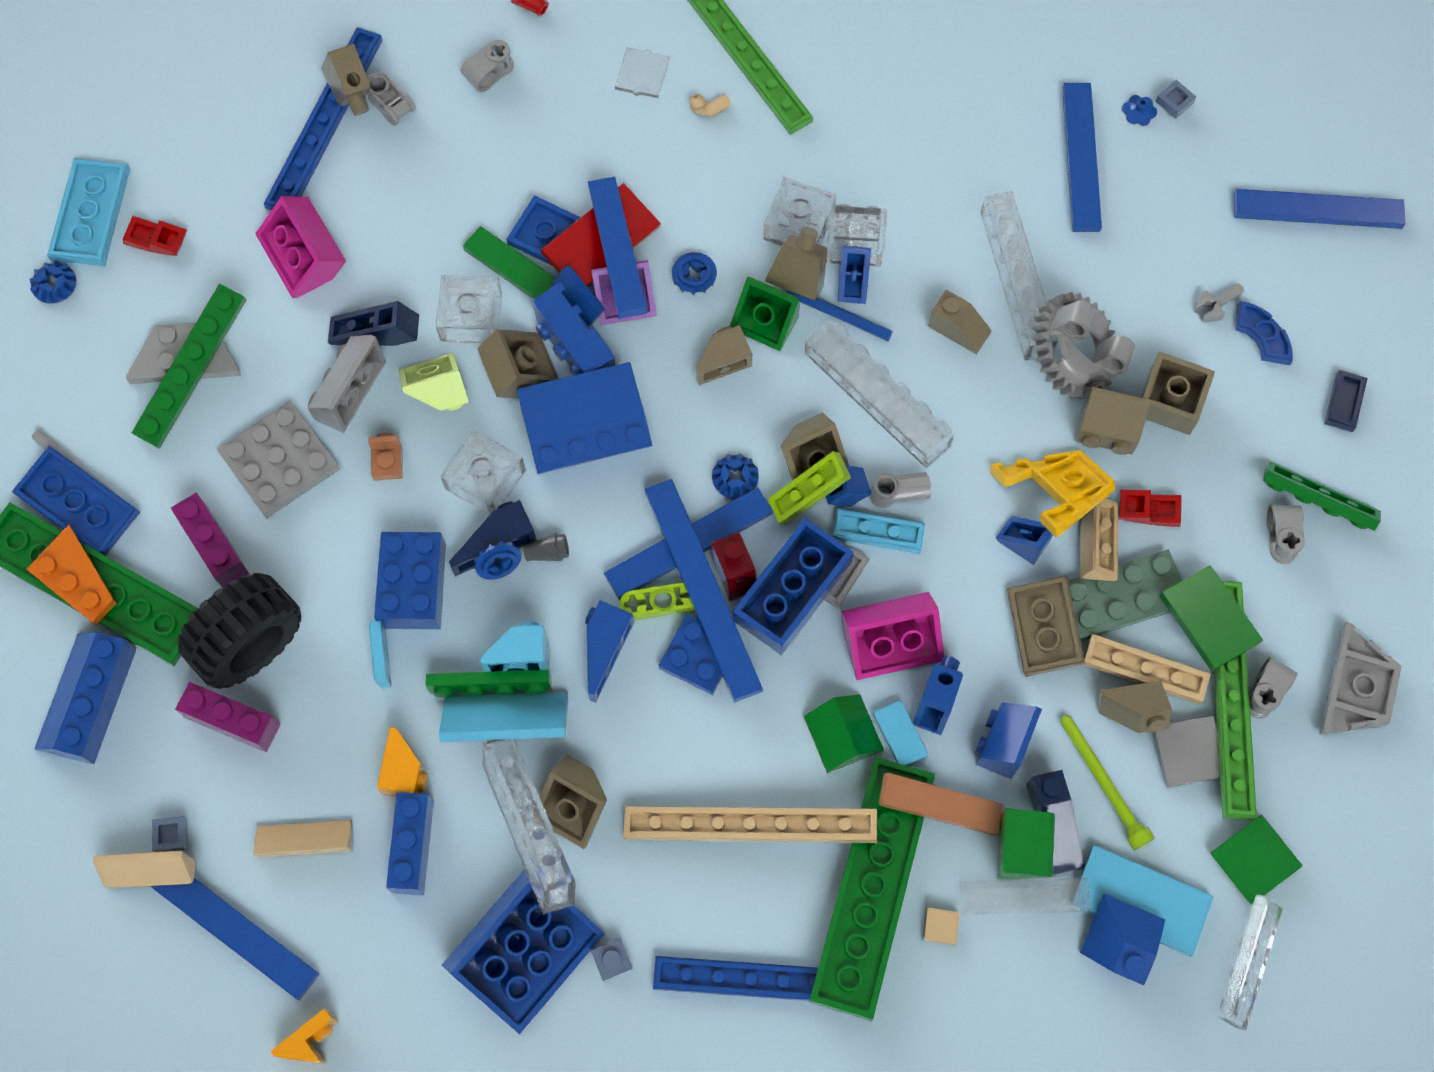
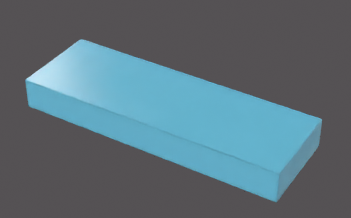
M837 508L833 537L841 541L920 554L925 523Z

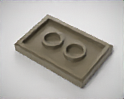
M1067 575L1007 588L1025 677L1086 665Z

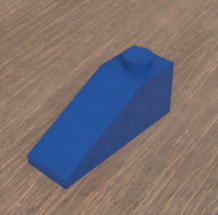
M599 600L596 608L591 607L585 619V624H587L588 694L590 701L595 703L634 624L632 613Z

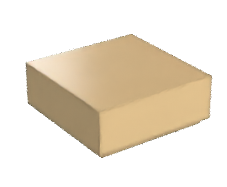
M928 907L923 941L955 946L960 912Z

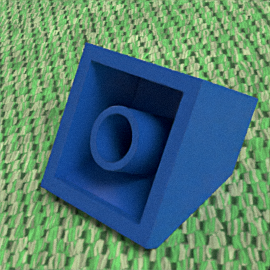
M1002 702L998 710L992 709L985 725L990 728L987 738L981 736L974 753L979 755L976 765L1011 779L1021 766L1042 709L1037 706Z

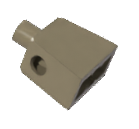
M351 44L328 52L321 69L338 105L344 106L349 104L354 116L368 112L369 107L365 97L370 90V84L355 45Z
M803 227L800 236L790 235L782 245L765 282L815 301L824 286L828 252L825 246L815 243L818 231L811 227Z

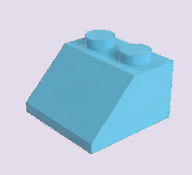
M522 622L520 626H512L481 657V665L484 671L549 670V641L544 626L539 625L537 622Z

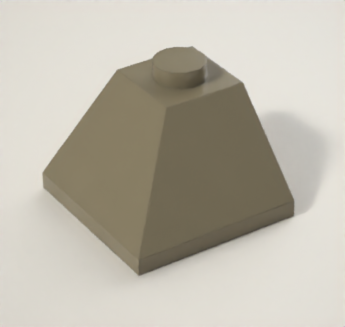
M824 413L817 414L796 424L780 445L792 481L832 451L839 452L845 465L849 466L836 424Z
M566 755L550 771L531 817L582 849L587 847L607 802V798L594 770L573 757Z

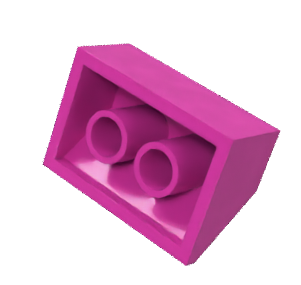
M281 196L255 233L292 298H298L333 280L346 262L308 197Z
M929 592L841 611L845 640L856 680L941 662L942 657H944L939 608Z

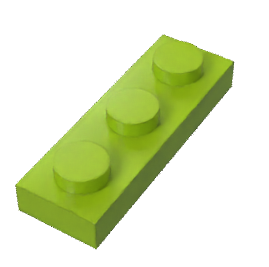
M832 451L768 498L778 523L786 525L851 479V476L840 453Z

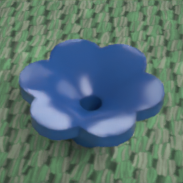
M1133 95L1122 108L1123 113L1127 115V121L1131 124L1138 123L1141 126H1147L1151 119L1157 115V109L1153 106V101L1149 97L1141 98L1138 95Z

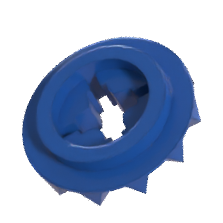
M690 252L680 256L675 261L672 267V278L674 285H677L682 292H690L694 296L698 292L705 293L708 288L714 286L717 269L713 260L707 255L699 252ZM689 267L696 273L700 272L699 281L695 280L694 277H689Z
M56 260L51 264L44 262L43 267L39 270L34 269V276L29 279L31 283L30 290L39 301L49 304L67 299L73 293L76 286V276L73 270L66 263L61 264ZM50 275L54 276V278L56 279V289H54L48 283Z
M741 453L738 455L727 454L726 457L717 461L712 470V482L715 489L727 498L737 499L755 489L758 484V468L751 458L748 459ZM728 469L734 472L742 469L740 477L743 481L737 478L729 481L730 472Z
M501 540L497 545L492 546L489 544L487 550H480V556L474 559L476 573L483 579L494 580L507 576L518 567L521 561V552L512 542L505 544ZM499 557L500 563L497 564V561H494V559Z

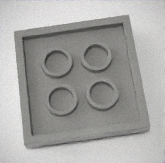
M291 401L217 449L266 519L340 470L336 461Z

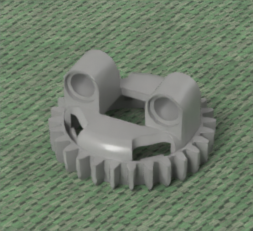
M1073 292L1055 296L1039 308V314L1034 317L1037 323L1032 326V330L1036 332L1031 337V340L1036 342V346L1032 350L1037 351L1038 358L1035 361L1040 362L1042 366L1039 372L1047 374L1045 381H1053V390L1060 389V394L1068 395L1070 399H1085L1088 397L1092 387L1107 390L1106 386L1112 385L1110 378L1116 377L1127 370L1135 350V343L1125 336H1113L1116 333L1115 330L1108 329L1111 320H1107L1104 316V310L1100 311L1097 309L1098 303L1091 304L1090 297L1082 298L1081 293L1074 295ZM1089 332L1095 345L1092 361L1073 345V343L1084 340ZM1053 336L1058 338L1062 352V361L1055 362L1052 343H1049V338Z

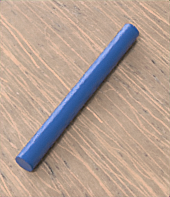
M788 290L786 292L800 298V302L881 339L889 341L892 336V330L818 297L814 301Z

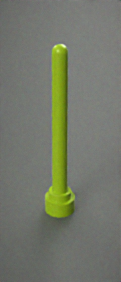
M1064 715L1060 720L1061 725L1128 829L1126 832L1129 837L1127 841L1133 851L1155 839L1149 827L1145 828L1142 823L1139 824L1073 719L1069 715Z

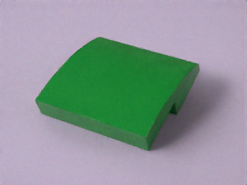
M1262 814L1210 852L1251 905L1303 866Z

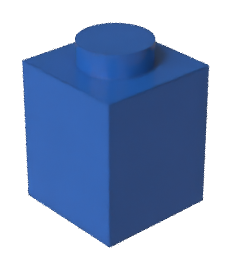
M846 465L851 479L825 496L828 505L851 507L872 494L862 467Z

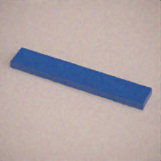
M1064 83L1062 92L1072 232H1100L1102 220L1091 83Z
M614 176L588 181L618 318L622 319L647 314V306L616 178Z
M1236 189L1234 192V218L1402 229L1406 224L1404 199Z
M756 487L692 523V526L703 551L706 552L709 550L712 542L744 531L772 515L773 510L759 488ZM663 539L604 572V576L618 600H620L626 592L641 589L676 569V565Z
M195 878L191 884L150 886L295 999L300 1001L320 975V973Z
M656 956L653 990L809 1001L818 967Z

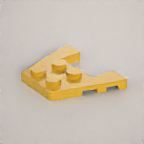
M1081 450L1044 455V460L1030 462L1027 458L1016 460L1015 465L1002 466L1001 462L991 464V475L1005 488L1032 478L1060 504L1040 513V523L1055 537L1064 533L1115 491V481Z

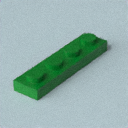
M1271 461L1265 469L1263 481L1267 482V485L1273 490L1279 492L1287 491L1293 494L1298 501L1305 504L1313 503L1322 507L1325 513L1334 517L1340 515L1349 519L1351 524L1360 529L1369 528L1375 531L1381 522V511Z
M549 670L426 674L425 686L430 694L440 698L451 697L452 693H464L466 696H481L483 692L493 691L497 695H512L514 691L526 690L528 694L544 693V690L552 689V677Z

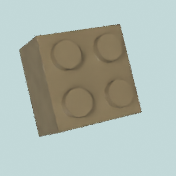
M1159 352L1151 366L1140 397L1151 400L1146 420L1190 435L1199 421L1215 371Z

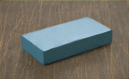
M373 621L369 624L374 680L380 688L391 687L386 629L381 621Z
M901 700L873 712V717L896 763L909 766L928 757L929 754Z

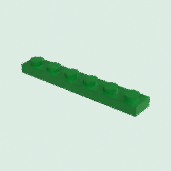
M220 283L218 284L131 434L160 449L247 301L244 296Z

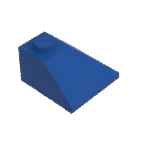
M1104 893L1080 953L1108 970L1144 986L1157 956L1165 919Z

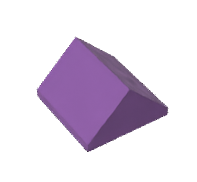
M648 260L636 262L647 306V314L622 319L618 318L607 267L591 270L595 296L606 309L599 316L601 325L657 316Z

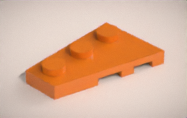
M68 525L27 570L96 626L117 602L90 560L87 551L77 538L78 536L74 529Z

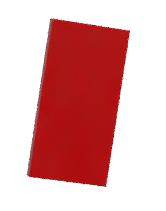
M623 183L618 187L632 248L634 249L655 232L661 223ZM593 208L541 250V254L559 273L570 265L587 287L593 283L591 270L607 267Z

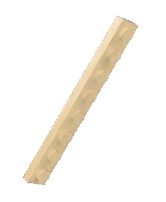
M625 806L623 838L625 840L877 843V809Z

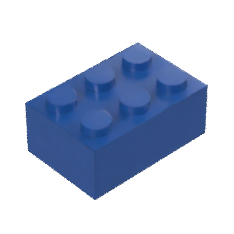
M381 532L374 619L375 621H381L385 629H441L446 543L441 532Z

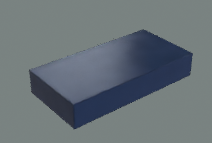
M1342 370L1337 372L1324 424L1349 432H1353L1356 429L1368 378Z

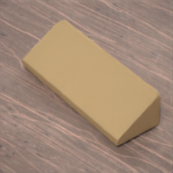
M1105 498L1081 518L1080 578L1104 581L1118 580L1117 502Z
M352 820L257 826L253 855L257 858L352 852Z
M183 851L93 856L96 870L103 885L107 888L191 884L194 881L196 861Z

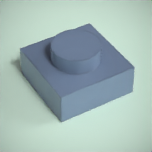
M1175 80L1158 95L1156 103L1176 119L1195 102L1196 96L1178 80Z
M181 816L152 819L153 852L187 850V818Z
M621 937L591 950L603 981L633 969Z

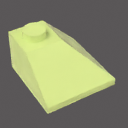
M454 353L398 369L403 392L440 411L445 409L448 411L457 410L469 402Z

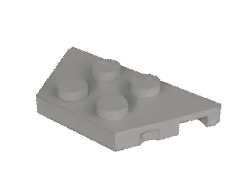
M196 323L154 326L126 376L129 384L161 382ZM224 342L221 343L201 379L241 376V372Z
M1348 622L1343 625L1319 733L1321 735L1386 726L1390 723L1402 666L1391 656L1385 655L1381 648L1372 640L1369 642L1354 630L1356 627Z

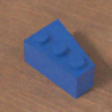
M561 282L532 301L537 320L536 331L544 341L549 339L553 344L552 349L559 360H566L571 366L569 369L572 375L616 365L615 356L594 327L590 328L579 315L582 313L579 306L576 304L572 307L565 298L564 291L566 288Z

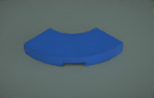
M1240 301L1237 308L1235 330L1248 335L1255 341L1260 350L1261 361L1290 365L1293 361V352L1285 329L1282 330L1272 318L1273 316L1266 310L1254 304Z

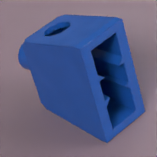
M944 656L940 664L936 663L933 665L913 721L914 726L942 735L963 678V673L958 671L960 662L956 658Z

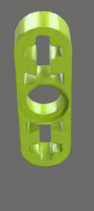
M683 582L628 591L620 599V609L632 613L634 621L695 611L690 598H682L681 605L677 606L675 592L680 591V597L688 596ZM659 594H668L672 598V603L667 608L658 607L654 601ZM650 596L652 610L647 611V604L639 605L636 612H631L629 607L625 608V606L630 605V600L636 599L637 604L646 603L645 597Z

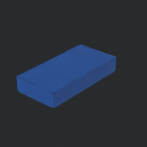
M570 265L564 268L551 282L552 287L559 282L563 284L566 288L564 291L565 298L572 307L576 304L582 311L579 315L588 326L592 325L606 310Z

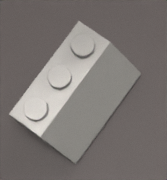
M351 336L348 342L340 347L336 362L332 368L327 369L323 376L321 387L309 399L308 410L314 420L345 433L386 363L375 336Z

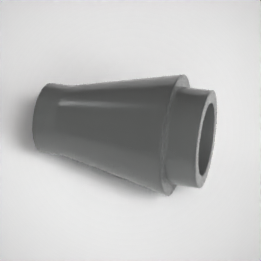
M555 532L523 545L524 556L527 562H562L563 558L569 557V546L565 534L558 535Z

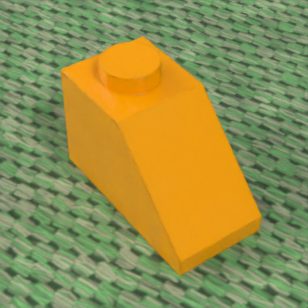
M390 727L377 789L382 794L396 796L397 792L420 794V791L424 792L426 790L428 773H424V767L396 728Z

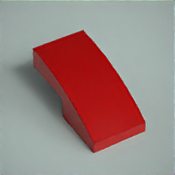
M132 215L122 240L123 244L137 249L177 256L187 229L160 220L156 224Z
M1121 490L1119 519L1147 525L1181 527L1182 495H1151V490Z

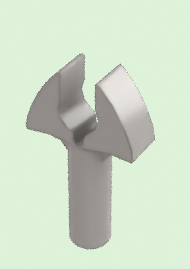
M1237 283L1216 297H1212L1207 291H1204L1196 304L1194 313L1202 307L1213 306L1212 311L1206 313L1201 321L1212 322L1223 319L1225 312L1221 309L1222 306L1244 292L1243 286Z

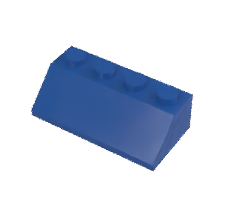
M98 632L77 634L34 749L95 764L136 648L126 639Z

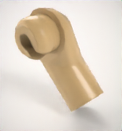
M694 94L689 99L690 109L695 114L713 117L731 106V102L726 94L711 102L704 100V97L700 94Z

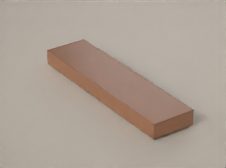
M886 773L883 776L879 799L880 806L992 836L999 835L1003 804L891 773Z

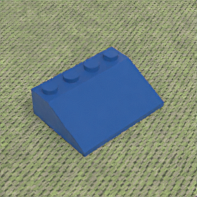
M630 362L516 389L537 474L653 446Z
M527 866L443 962L442 966L520 1035L605 933L544 877Z

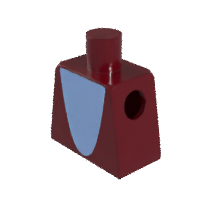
M738 532L712 542L709 548L710 556L729 601L745 596L757 580L755 567L741 534ZM741 577L746 578V580L742 582L735 583Z

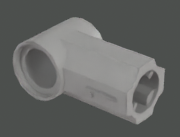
M927 472L896 476L891 473H881L873 482L872 494L870 495L871 502L879 508H887L893 503L930 499V478ZM886 487L891 493L883 494L878 488Z

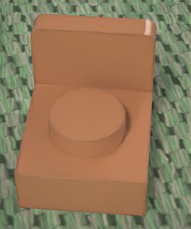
M381 433L376 437H369L368 443L371 448L373 480L403 479L402 444L398 436L390 433Z

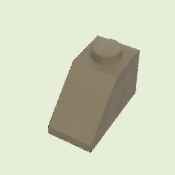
M945 290L931 311L928 323L929 328L976 355L992 332L971 303L948 290Z
M740 325L724 327L712 335L696 368L698 385L752 367V352Z
M1160 680L1100 690L1098 711L1099 714L1137 733L1149 731L1158 732L1169 728L1172 707Z

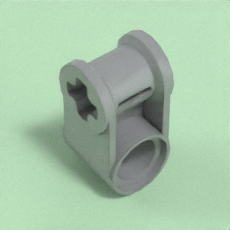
M495 40L474 56L469 57L462 64L461 73L478 92L487 91L493 84L513 70L514 63L510 56L508 44L501 40Z
M375 72L367 77L370 84L369 100L390 124L396 126L402 116L409 111L413 112L416 110V106L410 96L390 80L387 75Z
M1269 505L1266 520L1271 556L1279 563H1291L1305 544L1302 506Z
M1269 657L1260 669L1256 681L1249 692L1250 715L1255 718L1267 717L1272 710H1275L1280 705L1298 673Z

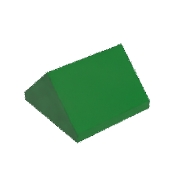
M748 276L730 327L740 325L744 336L781 351L799 318L800 298Z
M860 694L834 697L803 717L826 773L884 751Z
M1011 808L1004 810L1000 823L997 879L1052 878L1055 830L1054 813Z

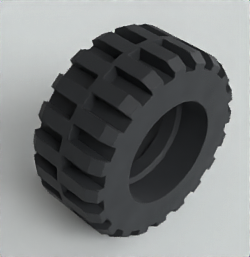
M262 573L241 576L239 580L234 579L227 583V586L216 590L213 596L208 600L205 599L199 605L198 610L189 616V621L183 625L181 635L178 636V651L206 685L217 689L233 687L234 684H241L250 676L253 677L258 674L263 667H267L277 655H280L285 650L287 644L291 643L294 633L298 632L300 627V607L272 576Z

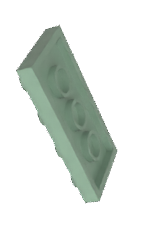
M1169 549L1119 564L1118 580L1116 581L1089 580L1080 577L1068 580L1081 641L1089 639L1092 634L1102 635L1170 613L1159 595L1181 582L1182 579Z

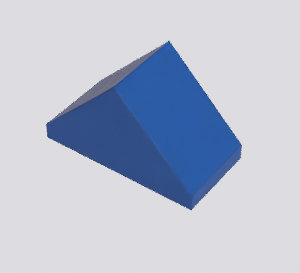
M842 246L838 302L866 304L871 248Z
M1011 516L997 535L996 540L1034 565L1050 543L1053 534L1039 521Z

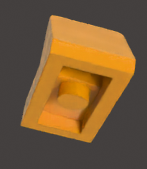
M323 1009L270 1052L274 1057L326 1064L312 1042L316 1040L318 1043L327 1038L334 1031L332 1026L338 1020L331 1011Z

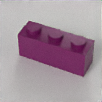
M197 492L171 507L172 512L212 576L222 588L227 586V583L234 579L239 580L241 576L249 574L223 530Z
M190 681L175 708L178 713L190 721L266 753L280 727V724L273 716Z

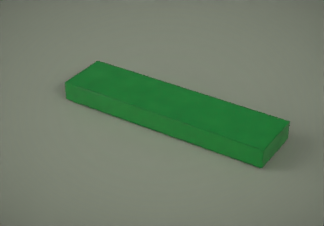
M481 226L463 245L465 252L533 299H536L552 288L551 282L555 279L554 276Z

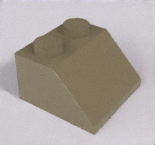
M497 329L477 348L496 397L518 398L516 389L559 379L544 342L538 333Z
M1092 387L1081 410L1075 441L1089 448L1102 447L1110 449L1113 453L1119 455L1133 454L1139 444L1151 400Z

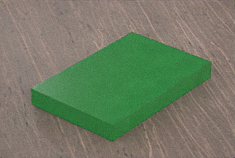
M1211 565L1168 588L1159 595L1211 671L1216 670L1263 641Z

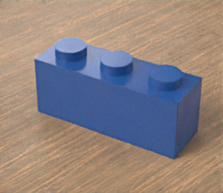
M397 792L386 888L392 894L424 895L434 801L429 794Z

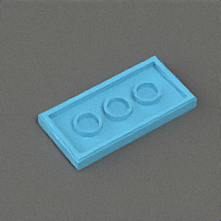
M73 158L47 254L51 261L105 266L130 172L128 164Z
M568 692L445 697L439 729L440 742L566 737Z
M1093 845L1070 905L1095 915L1104 893L1148 911L1165 919L1160 944L1191 957L1194 955L1214 896Z

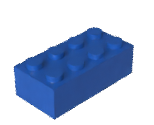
M804 518L732 611L733 621L782 656L851 565L854 552Z

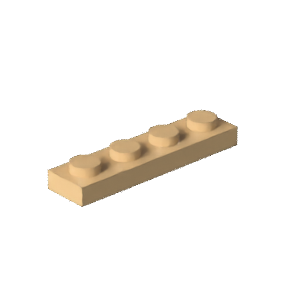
M1095 634L1091 635L1084 656L1086 663L1084 666L1137 684L1161 680L1165 693L1199 705L1204 700L1211 675L1210 673Z

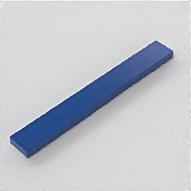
M356 27L347 46L355 45L366 73L383 40L379 34ZM328 82L263 203L266 209L272 210L281 196L302 197L349 104L344 106L338 105Z
M670 479L645 488L647 500L733 702L735 703L763 692L762 685L673 480Z

